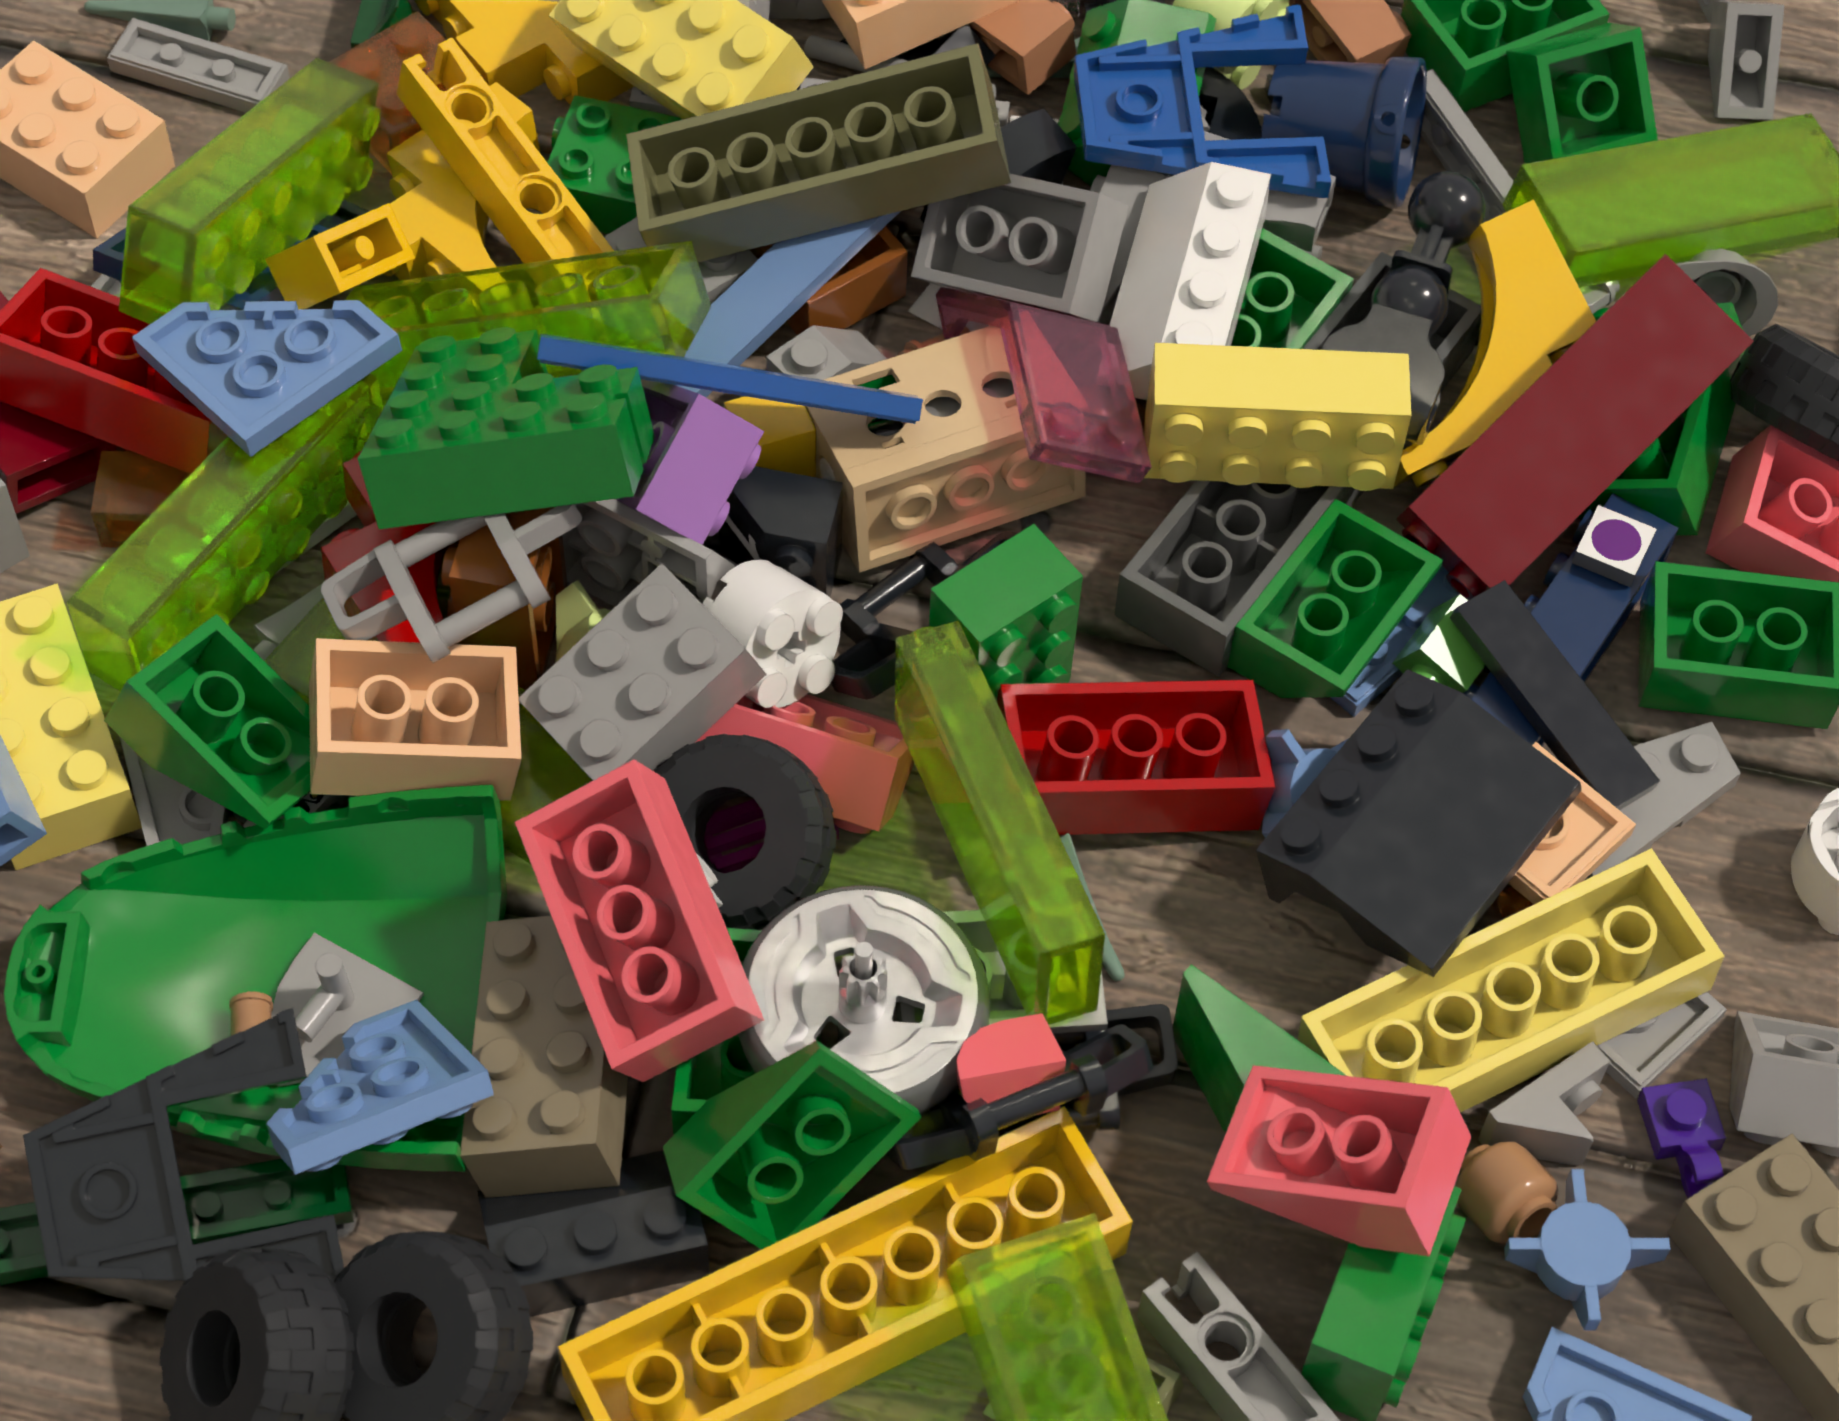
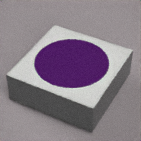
M1598 505L1575 552L1572 563L1631 587L1657 529Z

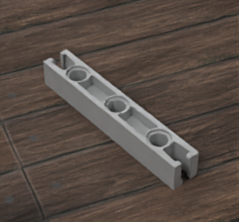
M1198 1252L1182 1262L1177 1284L1172 1288L1164 1278H1160L1143 1290L1137 1318L1223 1421H1340ZM1170 1289L1178 1300L1183 1299L1188 1294L1204 1315L1197 1324L1188 1322L1164 1297ZM1221 1341L1228 1343L1237 1350L1240 1357L1232 1361L1216 1359L1208 1352L1206 1345Z

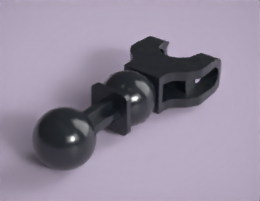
M1452 171L1434 173L1423 179L1416 186L1408 203L1409 222L1414 233L1417 235L1411 253L1404 250L1395 251L1390 271L1384 275L1372 293L1371 310L1367 318L1358 324L1345 326L1328 336L1322 349L1409 354L1411 420L1405 441L1418 445L1424 443L1438 411L1441 398L1440 390L1445 376L1442 360L1430 345L1429 339L1443 324L1448 315V295L1453 268L1446 263V260L1452 248L1462 246L1470 240V235L1484 222L1486 211L1483 194L1475 182L1463 174Z

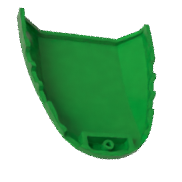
M493 785L457 786L355 796L348 798L347 807L315 813H308L301 807H292L283 814L282 819L276 820L266 829L258 825L244 828L236 821L221 824L220 834L185 844L170 838L111 858L81 872V884L50 909L42 905L38 906L23 926L12 948L6 972L4 1000L7 1019L16 1041L49 1079L72 1093L96 1101L230 1037L231 1012L229 1000L239 993L261 992L269 995L274 1003L278 986L293 960L312 935L316 933L423 992L424 996L419 1002L472 1054L487 922L505 920L507 902L501 804ZM301 1083L279 1087L273 1085L168 1107L170 1127L172 1130L193 1137L253 1152L280 1156L273 1148L266 1123L279 1108H292L293 1110L302 1099L299 1090ZM465 1113L452 1118H435L408 1129V1132L402 1138L394 1142L381 1145L370 1144L345 1154L335 1165L395 1170L464 1172L467 1167L461 1159L460 1153Z

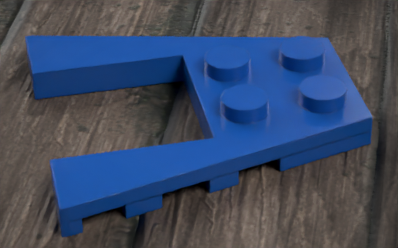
M1301 5L1286 7L1285 15L1260 21L1258 14L1232 19L1231 28L1205 34L1200 33L1199 27L1177 32L1176 40L1147 47L1146 39L1075 55L1074 79L1085 161L1173 175L1209 162H1215L1271 174L1269 190L1329 198L1331 176L1324 137L1205 141L1194 68L1305 64L1308 44Z

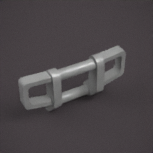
M572 504L557 506L516 530L511 526L505 513L436 522L395 545L390 539L375 547L371 552L324 581L320 590L335 624L345 640H368L408 619L428 657L434 663L451 654L448 647L529 603L534 609L551 600L527 554L577 527L581 523L582 517L576 505ZM488 525L517 580L435 624L408 567ZM386 575L395 595L355 616L348 617L344 609L346 600Z

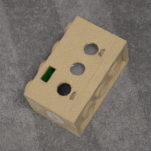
M1025 315L823 379L916 395L923 399L920 420L916 421L915 424L806 406L816 429V478L843 482L842 543L859 573L914 555L917 550L932 542L940 546L1086 496V410Z

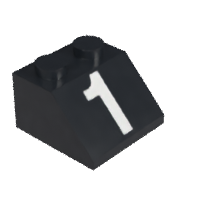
M755 466L746 478L738 479L727 499V502L730 503V509L724 524L719 529V541L737 565L751 560H767L830 597L842 554L843 482Z

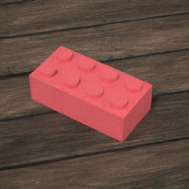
M633 759L515 822L612 1070L645 1082L764 1021L665 778Z

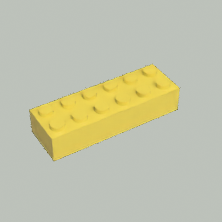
M1651 848L1465 937L1434 977L1407 965L1301 1016L1298 1041L1347 1076L1448 1087L1461 1113L1557 1066L1592 1041L1598 1046L1710 991L1725 956Z

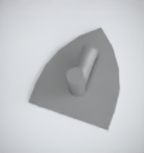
M314 933L295 957L280 982L274 999L271 1018L276 1016L277 1013L293 1008L306 1076H308L323 1058L337 1059L345 1050L342 1036L354 1023L417 999L420 1001L424 994ZM305 1079L278 1084L277 1086L301 1083Z

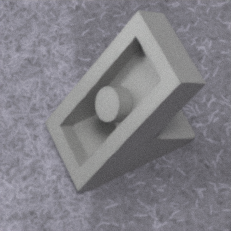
M1593 1041L1490 1110L1478 1141L1482 1145L1488 1144L1490 1146L1499 1142H1516L1525 1147L1536 1159L1568 1165H1581L1593 1143V1136L1576 1116L1592 1106L1602 1095L1603 1090L1599 1085L1609 1066L1610 1060Z

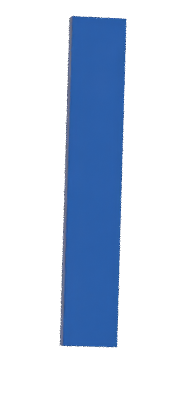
M540 334L537 359L540 360V363L581 370L604 364L613 365L616 369L638 367L640 379L913 424L920 420L923 403L922 398L912 394Z

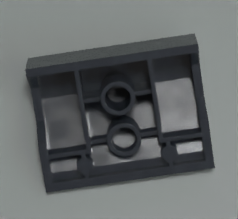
M1407 669L1256 849L1268 897L1280 904L1294 892H1297L1339 912L1367 946L1434 977L1582 790L1581 783L1462 692Z

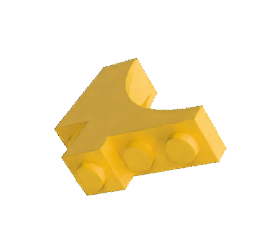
M415 0L417 6L425 15L433 14L441 23L447 39L451 37L454 39L489 86L497 82L516 98L545 82L555 98L558 100L565 99L570 105L574 95L607 102L634 87L571 43L549 16L558 2L542 0Z
M497 82L490 85L489 87L540 152L532 109ZM458 119L459 121H462L464 123L474 124L473 122L468 120ZM422 129L387 152L393 177L390 179L389 185L396 198L390 205L415 258L384 272V274L389 277L394 274L412 290H415L429 280L441 294L450 293L460 301L468 315L478 325L483 326L487 324L492 329L501 327L515 329L523 324L515 285L500 272L485 249V234L489 216Z
M1534 200L1480 224L1470 235V240L1467 243L1471 249L1477 269L1481 293V326L1474 362L1466 383L1455 403L1441 422L1427 434L1422 445L1414 443L1403 449L1394 487L1410 479H1413L1417 488L1436 480L1448 468L1446 462L1459 457L1596 322Z

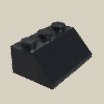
M664 1150L621 1159L619 1186L485 1198L481 1190L477 1191L489 1250L496 1256L503 1258L514 1271L513 1274L517 1282L525 1292L530 1307V1317L697 1280L710 1274L708 1243L700 1210L676 1196Z

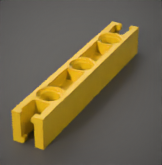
M451 37L438 44L433 71L429 72L428 75L422 71V68L426 67L427 62L421 54L402 61L396 95L574 331L580 336L581 340L640 350L635 343L629 345L621 332L627 331L644 351L661 353L673 341L676 331L454 39ZM443 83L447 91L439 90L436 85ZM458 119L468 120L473 122L474 124L464 123L462 121H459ZM526 208L536 209L543 214L531 213ZM594 299H604L610 302L612 306L601 305Z

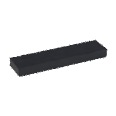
M1505 580L1455 608L1450 616L1452 622L1563 765L1618 810L1648 794L1660 782L1658 777Z

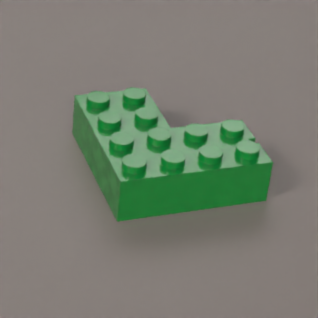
M501 327L489 330L479 338L455 341L452 336H437L423 341L419 346L415 347L358 457L378 529L634 497L644 470L642 464L646 463L655 439L638 367L616 369L613 365L604 364L585 369L579 375L553 378L551 374H548L546 364L540 363V360L537 359L539 346L537 330L516 332L513 328Z

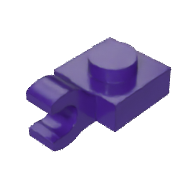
M1707 1078L1643 1087L1637 1102L1655 1159L1676 1158L1687 1198H1690L1724 1176L1716 1151L1722 1149L1726 1135Z

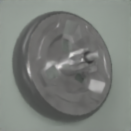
M854 885L828 889L805 897L783 910L767 924L750 946L742 962V967L764 1018V1021L738 1034L746 1059L755 1073L813 1043L828 1022H833L838 1026V1044L830 1050L916 1107L920 1114L945 1100L959 1087L956 1060L962 1044L981 1027L989 1025L990 994L983 964L972 943L959 926L945 913L921 898L903 891L879 886ZM853 953V956L847 955L842 957V968L839 970L838 977L834 957ZM900 1001L923 1009L922 1022H893L892 1018L896 1002Z

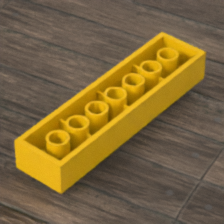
M1063 1106L1058 1111H1053L1000 1136L996 1152L993 1155L978 1161H974L967 1155L945 1162L558 1346L563 1378L584 1421H786L1125 1255L1133 1221L1067 1109Z

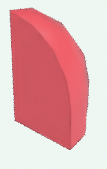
M1043 1013L1006 1019L981 1027L974 1035H971L963 1042L956 1060L960 1092L967 1103L980 1098L990 1103L1064 1073L1066 1059ZM1060 1105L1039 1114L1060 1110Z

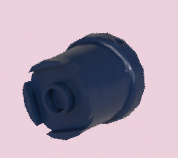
M1390 57L1386 60L1385 64L1306 60L1305 64L1276 65L1268 95L1274 96L1270 115L1264 114L1261 139L1324 137L1330 175L1336 177L1335 187L1364 193L1365 199L1372 204L1392 209L1401 207L1407 196L1414 173L1422 132L1427 87L1425 60L1421 57ZM1402 137L1410 139V145L1405 149H1401Z

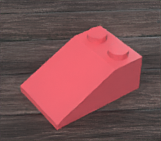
M1772 425L1768 426L1732 456L1706 554L1739 571L1839 582V461L1796 440Z
M1253 1065L1207 1183L1213 1191L1361 1247L1430 1256L1471 1135L1448 1087Z

